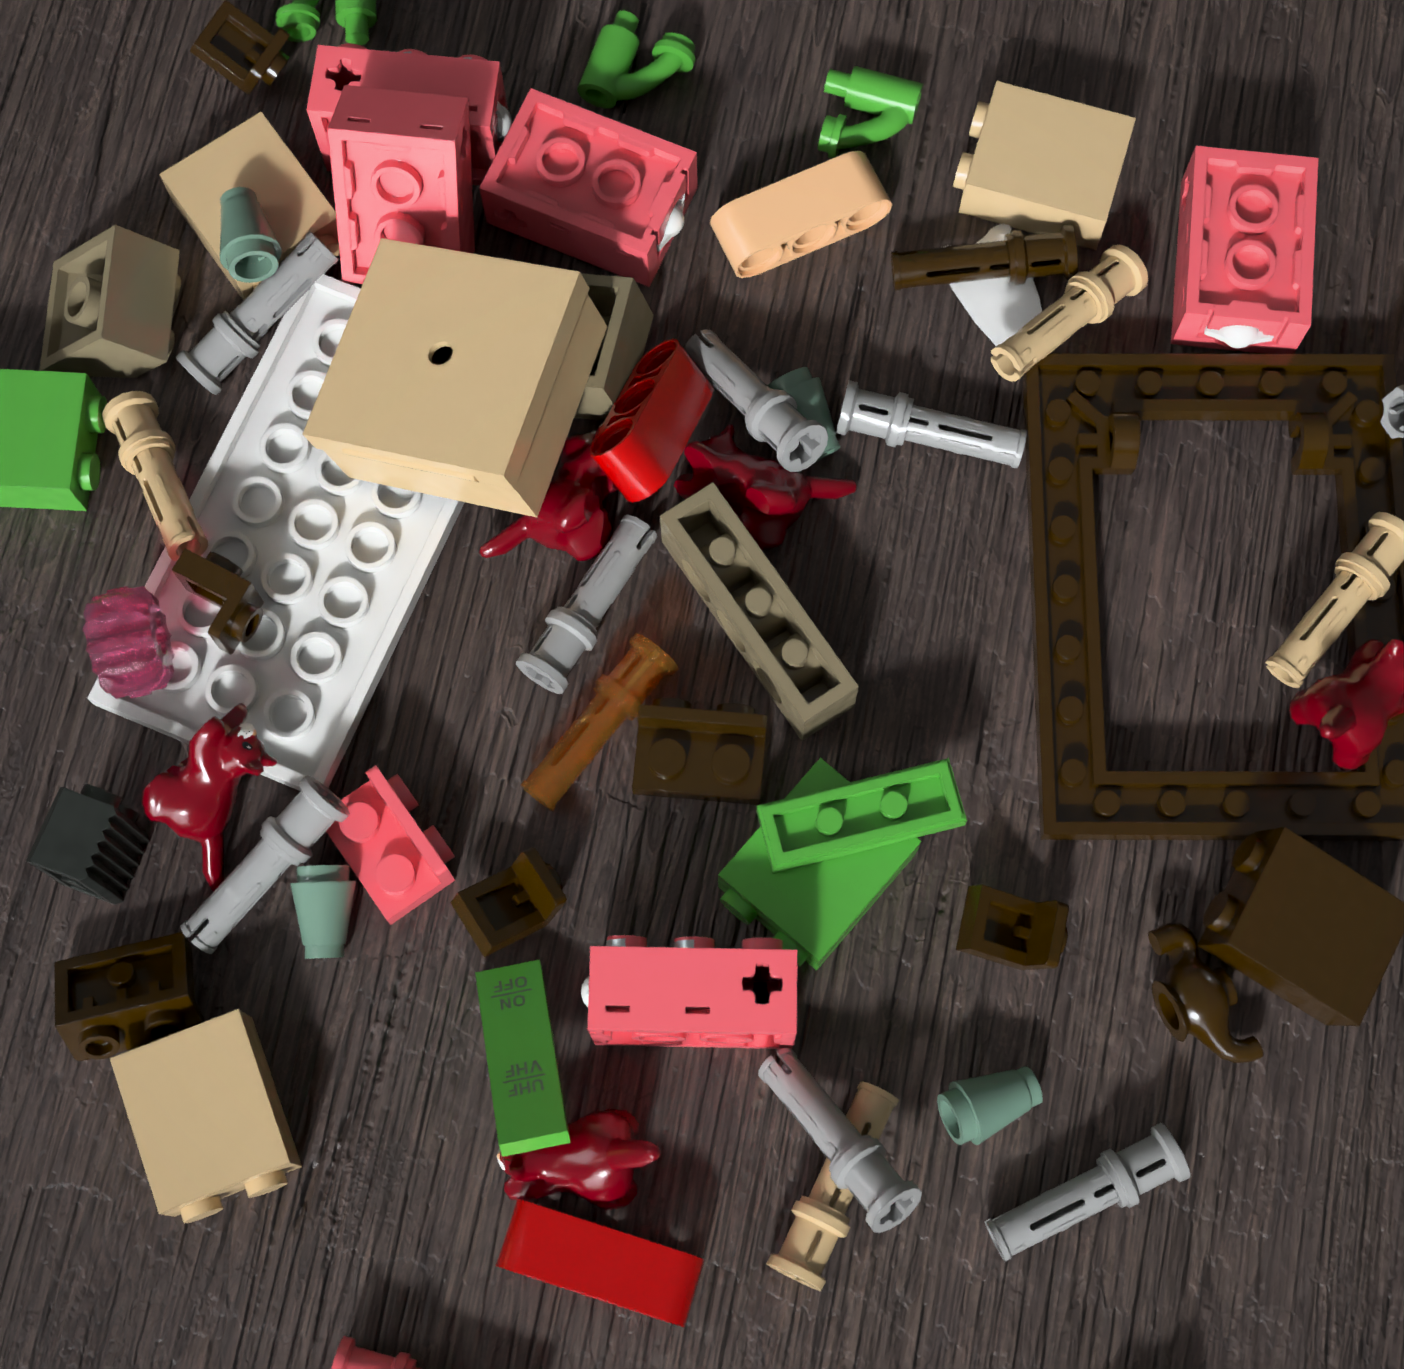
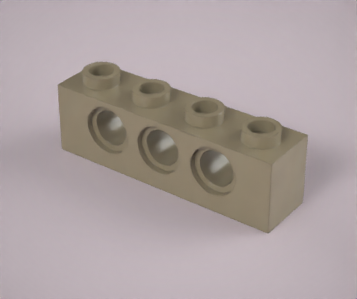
M711 483L660 515L662 543L801 741L854 708L859 688L858 684L714 483Z

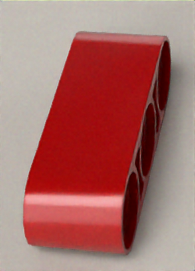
M677 339L665 340L649 350L639 360L589 449L591 457L627 501L632 503L649 497L666 483L713 395V385Z
M517 1199L496 1266L685 1328L705 1259Z

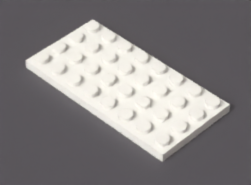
M324 274L284 314L189 499L196 519L208 540V548L201 557L206 558L209 552H215L235 563L243 570L240 577L252 582L264 601L261 607L263 609V617L257 631L249 641L245 643L240 641L236 650L231 655L219 649L209 636L208 629L221 608L184 588L172 571L177 561H173L168 556L165 547L87 698L95 706L186 744L190 743L196 732L212 717L216 716L221 719L236 705L242 703L248 709V717L243 724L250 723L255 727L257 737L263 742L266 752L269 756L277 759L278 762L275 766H263L264 771L261 775L301 791L299 782L307 775L329 788L465 503L349 478L324 450L316 449L303 436L302 433L360 292V288Z

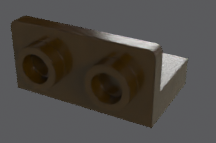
M657 698L653 700V705H638V734L632 783L633 794L760 805L767 727L766 715L755 714L753 707L738 703L719 704L717 711L691 709L690 702L677 698Z
M183 932L54 962L55 1027L76 1061L106 1059L116 1053L136 1049L204 1022V1016L195 1001L192 947Z

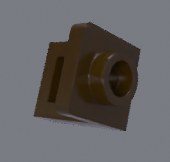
M224 0L194 42L190 52L249 95L259 79L270 86L290 57L280 49L291 34L280 27L274 36L229 1Z
M185 548L172 571L187 591L221 608L210 625L208 634L219 649L231 655L236 650L240 641L243 643L249 641L257 631L263 617V609L261 607L264 601L252 582L240 577L243 570L235 563L215 552H209L207 557L203 558Z
M531 847L521 852L511 867L459 891L451 901V905L485 958L547 926L566 903L567 899L556 870L550 864L545 863L538 851Z
M983 884L968 886L956 950L1018 970L1056 968L1059 965L1060 956L1067 943L1068 930L1066 923L1069 905L1057 900L1034 902Z

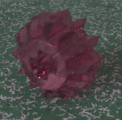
M128 586L107 590V594L92 597L91 602L86 604L83 613L86 623L82 630L87 640L86 651L89 653L92 661V672L98 675L100 687L106 693H110L115 699L130 696L131 699L151 695L154 690L166 688L174 674L172 660L175 654L170 641L172 635L166 625V614L161 612L159 600L144 586L130 589Z

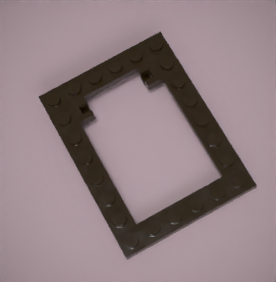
M1048 354L1023 375L1025 430H1027L1025 449L1040 840H1244L1256 831L1286 827L1307 841H1404V713L1388 721L1381 744L1371 752L1369 760L1358 767V772L1106 771L1093 475H1131L1136 469L1140 448L1139 420L1288 421L1289 438H1301L1299 449L1291 459L1292 475H1335L1341 555L1345 552L1351 553L1368 533V522L1375 513L1386 512L1404 521L1402 438L1392 439L1380 422L1384 413L1382 399L1397 387L1394 354ZM1109 437H1113V442H1112V448H1111V450H1110V439H1109ZM1404 561L1388 579L1390 588L1386 594L1375 600H1367L1347 625L1349 662L1356 649L1370 639L1382 641L1385 645L1392 639H1400L1404 643Z

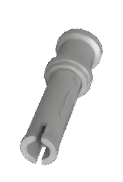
M310 231L296 248L278 264L277 271L271 277L263 280L230 314L227 311H224L222 314L218 313L212 319L214 327L190 352L182 350L176 356L177 360L208 391L218 395L223 390L221 382L245 357L253 359L259 353L258 349L261 347V344L258 341L339 259Z
M701 330V337L710 344L709 347L694 334L688 340L684 349L707 379L745 416L748 433L759 442H767L777 452L776 457L779 464L790 472H799L815 463L823 454L828 442L826 428L816 420H807L797 410V403L789 393L784 390L768 387L713 331Z
M848 381L836 430L837 434L846 435L850 430L884 438L886 445L896 447V445L903 446L905 440L957 454L1010 465L1016 469L1020 464L1027 430H1017L966 416H958L913 405L914 399L908 397L909 394L899 392L896 397L859 389L858 382Z
M624 515L613 536L604 549H602L565 606L556 607L555 610L549 612L545 618L548 626L531 652L522 653L516 661L517 667L532 681L551 692L563 694L569 685L566 679L567 675L583 651H591L597 643L596 637L598 632L596 627L602 620V617L614 602L644 554H646L658 537L654 530L648 531L650 526L635 516Z
M308 775L299 782L301 791L277 818L270 816L261 824L260 835L262 839L197 911L180 926L186 937H190L193 933L197 935L191 941L196 947L212 954L218 948L219 943L291 864L299 866L301 863H306L313 856L311 847L335 821H345L350 812L345 804L329 788L315 778Z
M786 1047L776 1051L777 1056L784 1063L781 1067L770 1055L762 1063L758 1075L764 1083L769 1085L830 1160L829 1171L831 1172L830 1178L839 1189L850 1190L867 1211L866 1222L874 1232L882 1233L900 1224L912 1213L921 1200L922 1192L913 1181H904L884 1158L886 1149L877 1138H872L869 1135L862 1136L798 1060L796 1053L791 1048Z
M1163 1123L1151 1127L1150 1136L1117 1153L1111 1148L1101 1152V1157L1096 1159L1097 1167L1051 1190L1043 1192L1039 1196L994 1219L990 1218L984 1221L1002 1259L1007 1261L1011 1259V1256L1068 1229L1072 1225L1116 1203L1121 1208L1125 1206L1131 1208L1139 1204V1195L1173 1178L1179 1182L1190 1178V1170L1184 1155L1167 1127Z

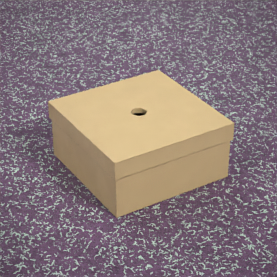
M381 238L302 434L316 449L324 450L349 478L538 517L604 338L607 325L589 297L588 291L590 288L579 271Z

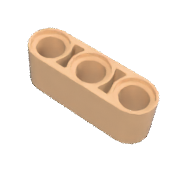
M851 151L725 204L711 217L710 225L736 276L748 278L875 225L890 212L892 203L866 154L862 151Z

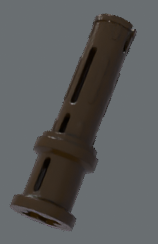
M1062 225L1059 232L1023 235L1021 230H1012L1010 234H1005L1004 241L959 246L952 245L903 252L891 251L894 291L903 288L955 284L1007 277L1009 283H1014L1015 285H1024L1027 278L1063 274L1066 280H1069L1078 272L1077 245L1073 225Z

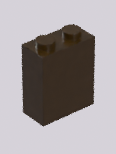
M1286 827L1254 832L1241 842L1233 856L1232 867L1235 871L1225 891L1219 893L1206 909L1203 917V924L1206 926V929L1197 946L1326 1026H1360L1404 934V902Z

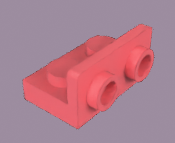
M375 765L365 772L369 781L341 799L348 808L350 815L344 822L335 821L326 832L383 916L392 925L455 881L445 865L455 856L434 825L422 832L409 812L418 807L419 804L400 776L396 774L386 780Z

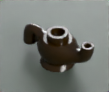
M1168 923L1149 931V942L1155 953L1159 956L1166 954L1171 962V969L1168 971L1164 982L1154 980L1152 983V995L1158 1013L1172 1036L1178 1041L1184 1042L1189 1033L1220 1058L1233 1063L1253 1062L1262 1058L1264 1053L1257 1038L1254 1036L1245 1039L1232 1037L1229 1030V1007L1238 1001L1235 986L1223 968L1217 967L1211 970L1200 960L1198 943L1193 932L1181 923Z

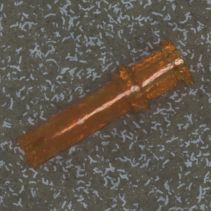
M635 633L630 638V650L609 675L601 674L595 681L596 686L593 688L596 693L595 697L560 737L530 776L520 784L531 797L548 810L553 811L556 804L594 760L595 756L626 719L633 721L635 717L637 718L638 705H643V702L665 676H674L679 670L675 661L645 636Z

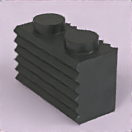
M84 784L81 793L60 787L26 862L68 888L116 905L123 902L121 893L129 890L126 881L134 878L131 869L140 866L136 857L145 854L142 845L149 843L150 840L147 833L135 824L139 813L120 804L122 798L90 784Z

